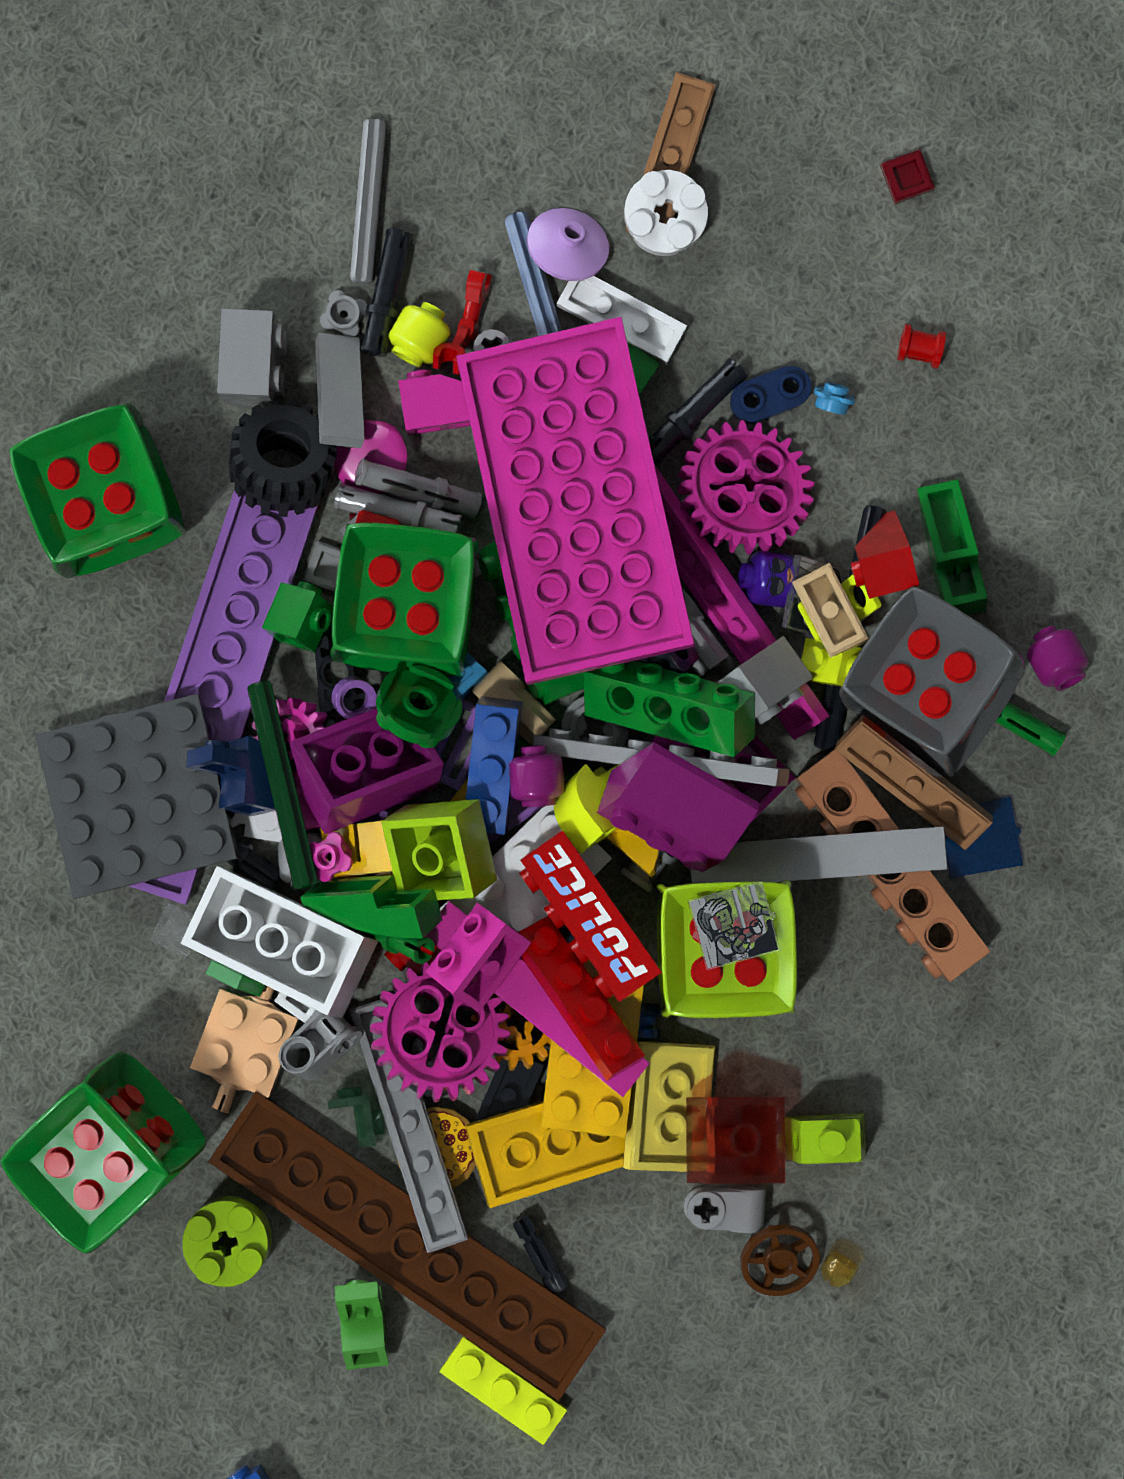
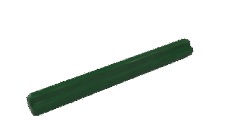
M270 681L255 682L247 687V692L292 884L295 889L311 887L317 884L318 878L273 686Z

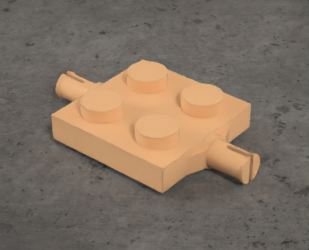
M266 985L260 997L256 995L241 996L225 989H219L190 1066L191 1069L207 1074L221 1084L215 1102L212 1105V1108L216 1110L221 1108V1112L229 1113L237 1090H249L254 1093L256 1091L264 1097H271L282 1068L279 1062L280 1048L295 1033L300 1019L281 1011L270 1002L274 989L268 986L266 988Z

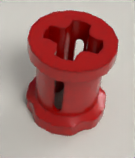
M905 323L897 352V360L903 362L905 358L930 363L931 368L938 369L944 351L946 332L940 331L938 334L914 330L911 324Z

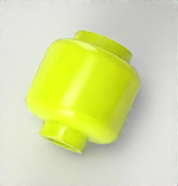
M423 302L421 308L415 305L405 306L389 332V340L394 346L391 350L392 353L405 362L419 368L423 363L432 364L434 348L442 343H447L451 335L449 326L443 321L445 313L427 302Z

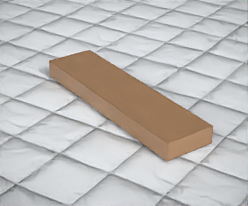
M676 72L643 176L648 172L674 170L685 175L688 174L715 90V84ZM665 202L663 207H655L654 212L660 215L659 222L667 224L669 218H674L675 211L672 210V204Z
M864 715L836 743L835 750L934 827L944 826L945 835L964 850L993 823V815Z

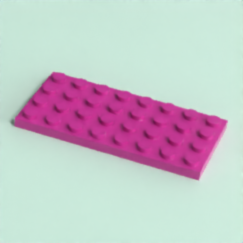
M622 317L457 355V363L527 685L695 647Z

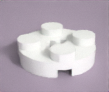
M674 170L648 172L633 185L626 198L624 208L626 227L636 244L648 253L658 256L678 254L680 251L694 245L700 239L706 227L708 206L704 190L692 178ZM665 202L672 204V210L678 212L677 218H669L667 224L659 222L660 215L654 212L656 206L663 207Z

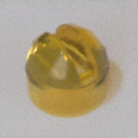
M830 1250L821 1266L822 1278L825 1281L830 1280L831 1286L839 1288L852 1281L859 1270L853 1261L834 1250Z

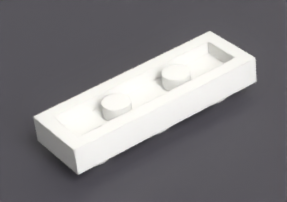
M595 276L580 281H568L557 302V307L589 324L622 317L627 342L666 365L687 328V325Z

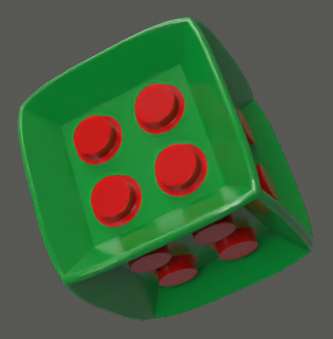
M130 403L102 408L47 428L27 437L8 450L18 488L38 539L51 560L54 571L64 578H73L113 567L173 542L181 535L186 534L181 511L159 452L143 424L141 413Z
M385 523L346 524V531L340 550L333 605V646L330 651L332 659L336 663L343 662L351 666L370 670L391 672L398 669L396 673L407 671L412 665H421L432 668L446 677H462L464 675L463 666L468 648L474 600V558L478 553L477 539L454 532Z
M117 1052L89 1072L81 1084L63 1095L44 1112L5 1152L1 1158V1165L15 1188L40 1216L71 1246L84 1254H89L101 1247L148 1201L204 1150L206 1139L191 1115L144 1065L125 1052Z

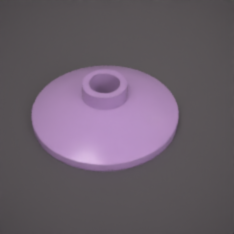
M557 208L540 214L532 222L527 234V247L533 261L544 272L561 280L580 281L596 275L605 265L609 255V242L602 227L587 214L574 209Z

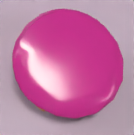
M364 420V442L361 448L337 446L335 468L339 479L352 487L378 494L385 493L371 487L357 485L354 482L357 466L362 458L405 471L407 450L403 438L396 427L384 421Z

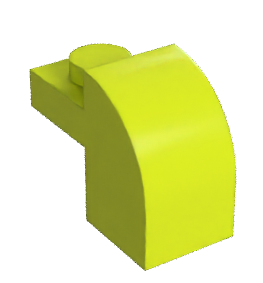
M585 764L565 783L563 795L555 798L554 813L561 830H563L580 855L606 839L616 829L610 820L598 814L597 811L611 770L620 764L608 771L601 766L594 772Z

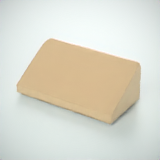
M830 563L792 582L830 658L868 641V636Z

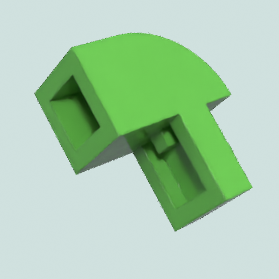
M353 1280L346 1285L335 1286V1302L341 1322L342 1353L347 1370L389 1365L388 1338L381 1285H378V1282Z

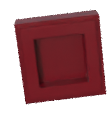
M920 149L880 165L894 205L931 192L935 188Z

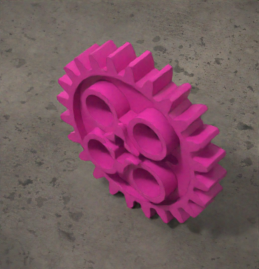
M741 420L736 431L733 432L731 426L725 422L720 429V435L712 428L708 429L705 441L697 438L692 446L694 451H688L683 461L686 465L681 467L678 477L686 481L680 483L677 493L689 496L683 500L680 507L685 510H694L688 523L695 524L701 521L704 526L700 531V537L706 536L710 532L715 534L713 546L717 547L725 539L729 541L731 553L735 551L739 544H744L747 555H751L756 543H758L762 551L768 552L772 546V540L778 546H782L787 539L786 534L793 537L800 528L797 523L803 524L809 515L804 509L810 507L814 498L806 493L811 491L814 482L803 478L810 471V465L798 466L797 462L803 452L795 451L790 453L787 450L792 441L790 438L785 439L781 443L776 441L778 429L774 428L768 435L762 434V424L760 422L756 424L753 431H748L745 421ZM722 462L727 464L731 468L732 473L719 471L715 463ZM756 463H767L772 468L773 473L762 472ZM711 485L718 490H712L709 486ZM772 485H780L782 489ZM725 501L730 503L734 507L735 512L727 513L719 507L718 502ZM767 501L775 507L776 512L770 513L763 510L759 502Z
M426 962L422 966L421 976L419 977L411 968L407 969L405 973L406 984L397 978L392 980L391 985L395 994L382 991L380 999L387 1007L377 1006L373 1010L372 1014L381 1019L382 1022L373 1023L370 1026V1032L381 1035V1038L372 1042L371 1049L384 1050V1054L378 1059L377 1065L391 1064L392 1069L387 1076L388 1080H392L399 1075L404 1078L400 1088L402 1092L413 1084L417 1086V1099H420L427 1089L432 1090L433 1100L438 1102L442 1091L447 1090L451 1100L455 1101L458 1097L459 1087H462L468 1095H471L475 1091L472 1080L475 1079L478 1083L485 1086L489 1078L484 1069L492 1072H497L499 1069V1063L492 1056H505L507 1049L498 1044L497 1041L508 1039L510 1036L509 1031L498 1028V1025L508 1019V1014L495 1013V1009L503 1001L500 997L488 1000L481 1011L477 1012L428 975L426 970L429 968V964ZM420 996H429L435 1001L437 1010L431 1014H423L416 1008L415 999ZM451 996L454 1002L444 1028L446 1034L439 1044L433 1067H427V1056L435 1036L433 1029L440 1020L446 997ZM460 1009L471 1010L476 1015L477 1024L470 1028L463 1027L456 1020V1012ZM407 1036L420 1038L424 1045V1051L417 1055L407 1053L403 1049L402 1039ZM448 1049L460 1051L465 1059L464 1065L459 1068L448 1066L444 1062L443 1052Z

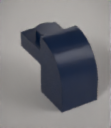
M250 736L228 742L209 740L205 742V746L187 751V768L221 776V793L218 809H225L249 816L275 811L259 740Z

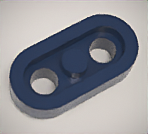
M785 366L744 381L737 385L730 397L731 412L739 421L744 420L747 424H754L802 406L810 395V378L799 367ZM794 380L798 385V391L787 393L783 389V382ZM748 394L756 395L759 399V405L755 408L747 407L744 404V397Z

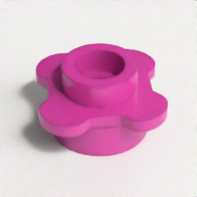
M330 832L322 842H312L310 844L319 880L324 882L331 881L334 874L351 869L353 864L352 851L340 833ZM329 853L332 854V860H331V861H329L328 858H327V855H328Z

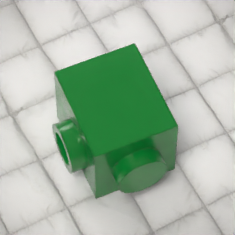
M281 582L262 629L280 643L315 653L323 632L330 625L333 606L321 597L323 591L314 585L299 582L298 586H293Z

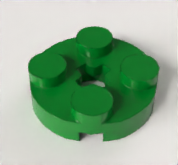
M412 665L407 671H400L396 673L398 669L391 671L384 678L376 696L377 723L383 729L391 731L394 735L405 741L419 744L424 748L437 746L440 740L447 738L453 732L462 713L461 699L459 698L457 702V698L452 692L454 685L445 675L426 666ZM417 699L424 702L423 708L425 710L417 709L411 703H415Z

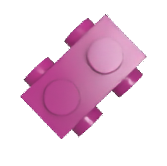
M477 902L441 952L436 956L435 960L426 970V973L453 995L477 1012H480L531 942Z

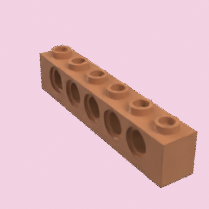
M835 749L795 778L799 785L794 790L796 795L808 810L814 806L825 819L819 825L826 835L852 834L853 827L860 821L869 823L874 832L899 830L849 761ZM835 787L843 789L849 797L847 807L841 812L832 810L827 804V795ZM931 871L897 873L894 878L889 880L883 878L880 874L866 875L875 886L870 891V894L884 912L889 908L892 909L900 920L895 925L896 929L910 946L915 942L919 945L925 954L920 960L935 980L942 976L945 981L951 982L991 952ZM910 889L919 890L924 897V905L916 913L908 912L903 905V897ZM936 923H943L949 930V939L941 947L933 946L928 938L930 928Z

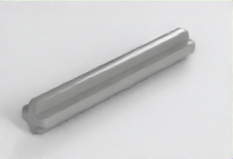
M365 119L363 122L350 272L352 282L359 284L372 283L374 275L386 135L385 121L379 119Z

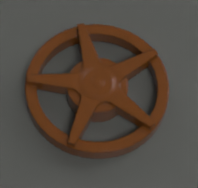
M785 1224L768 1225L767 1228L757 1232L747 1241L740 1256V1267L747 1284L755 1291L769 1296H784L802 1289L813 1279L820 1262L819 1251L812 1236L799 1227ZM777 1235H792L800 1238V1240L789 1245L780 1243ZM770 1238L771 1245L764 1252L752 1253L759 1243ZM810 1246L812 1258L808 1269L805 1271L798 1265L796 1255ZM748 1263L764 1265L766 1274L763 1283L758 1282L750 1275ZM792 1273L800 1277L786 1285L770 1286L775 1278H785Z

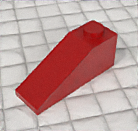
M895 510L886 512L855 546L858 561L850 562L856 587L865 586L869 599L909 589L912 586H920L911 548Z

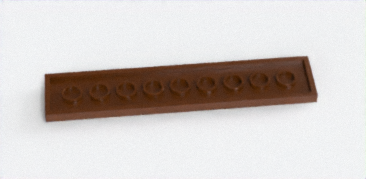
M256 1091L208 1161V1163L558 1401L606 1331V1327L559 1295L553 1294L546 1286L468 1233L469 1240L427 1253L409 1194L271 1099L260 1095Z

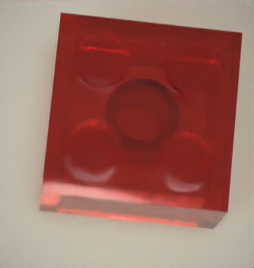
M686 1097L687 1183H785V1097Z

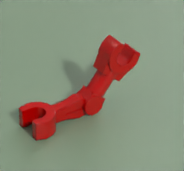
M470 269L466 282V304L463 316L457 327V333L451 343H442L434 348V369H439L445 361H452L453 373L460 374L456 356L466 354L464 349L471 340H475L477 337L482 304H485L486 297L490 291L493 275Z

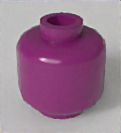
M1049 626L1033 636L1034 643L1028 649L1026 656L1044 687H1055L1057 691H1062L1076 685L1085 678L1086 674L1084 671L1087 669L1090 661L1073 630H1057L1055 626Z
M546 745L521 747L522 755L515 756L509 763L511 796L515 800L521 801L522 807L555 805V798L560 797L565 792L563 760L561 756L556 753H547Z

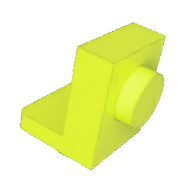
M806 638L801 661L813 676L808 682L842 687L852 664L863 648L855 647L830 658L821 639Z

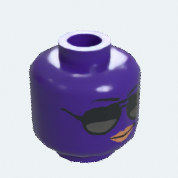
M756 551L750 557L748 563L741 565L738 574V584L740 588H744L745 595L750 603L783 608L794 599L795 588L792 582L797 580L799 566H797V562L792 555Z

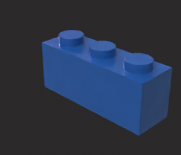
M481 696L475 708L466 800L479 799L487 833L505 835L510 824L512 806L509 763L517 756L523 701Z

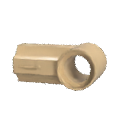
M499 661L471 691L478 699L484 696L523 701L519 735L530 745H533L534 735L542 736L556 719L538 700L536 701L525 690L527 688L526 685L504 663Z

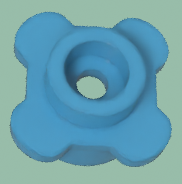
M825 382L824 388L815 386L814 394L817 395L815 406L817 408L846 415L849 405L855 404V397L848 395V387L831 382Z

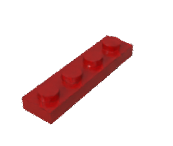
M546 916L519 931L520 935L531 942L521 958L606 1081L639 1063L645 1057V1054L550 917Z

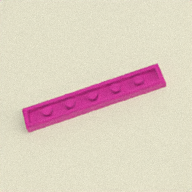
M450 901L441 910L443 920L425 936L432 939L434 944L441 950L467 917L464 912ZM521 958L494 992L622 1097H624L650 1064L643 1058L639 1063L606 1081Z

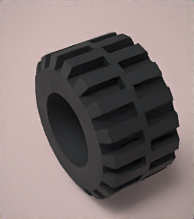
M278 400L268 401V407L266 408L258 404L252 407L251 415L244 413L241 416L239 426H235L232 432L229 455L230 482L235 483L234 491L239 497L246 495L245 504L251 508L256 505L261 506L260 513L269 515L271 510L279 511L278 517H288V511L292 510L295 511L296 515L305 513L306 505L314 508L320 504V497H326L330 490V483L333 481L337 446L320 444L318 415L313 416V408L305 404L302 408L295 407L296 401L287 400L286 405H278ZM283 449L296 453L303 459V462L293 467L282 468L269 464L261 456L271 450Z

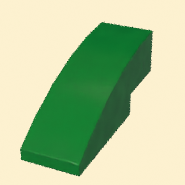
M958 479L917 488L921 518L939 598L966 615L986 612L988 597L978 564L979 553Z
M393 875L336 878L327 882L320 880L300 897L303 906L323 917L350 928L382 936L424 938L443 920L434 889L397 891Z

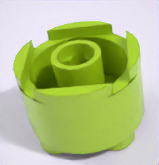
M223 1196L213 1199L201 1207L186 1225L182 1240L185 1261L201 1282L219 1287L239 1285L253 1277L266 1261L272 1246V1230L265 1213L250 1201L238 1196ZM224 1231H227L229 1238L236 1237L238 1241L231 1248V1251H228L226 1245H219L218 1243Z

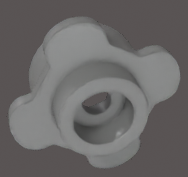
M339 290L332 292L328 298L329 303L326 313L320 317L322 327L326 330L335 329L343 332L344 336L356 337L359 334L358 324L360 319L366 315V302L362 299L354 300ZM342 311H347L348 316L346 318L340 317Z

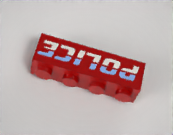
M563 830L520 860L525 866V869L519 872L520 876L533 894L541 889L550 902L543 909L557 929L566 925L575 939L570 941L568 945L582 965L588 960L594 965L599 975L594 977L593 980L607 1000L615 996L620 1002L662 973Z

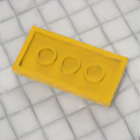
M590 960L583 964L592 979L599 975ZM643 986L620 1002L615 996L607 1000L636 1042ZM551 1039L541 1127L626 1138L631 1088L622 1097Z
M544 1100L465 1125L489 1208L623 1167L626 1138L541 1127Z

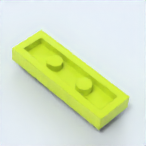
M464 1336L439 1370L441 1374L542 1445L545 1444L568 1410L562 1403Z

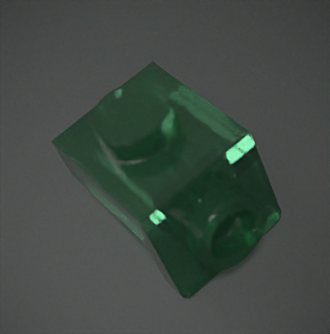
M361 1086L337 1089V1097L327 1100L328 1109L353 1106L359 1148L376 1146L380 1142L379 1135L385 1134V1121L382 1110H375L373 1092L362 1093Z

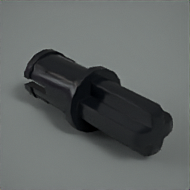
M235 838L239 859L227 861L228 864L234 867L232 871L236 873L239 870L258 884L271 890L275 889L281 880L279 867L254 851L253 844L247 846Z

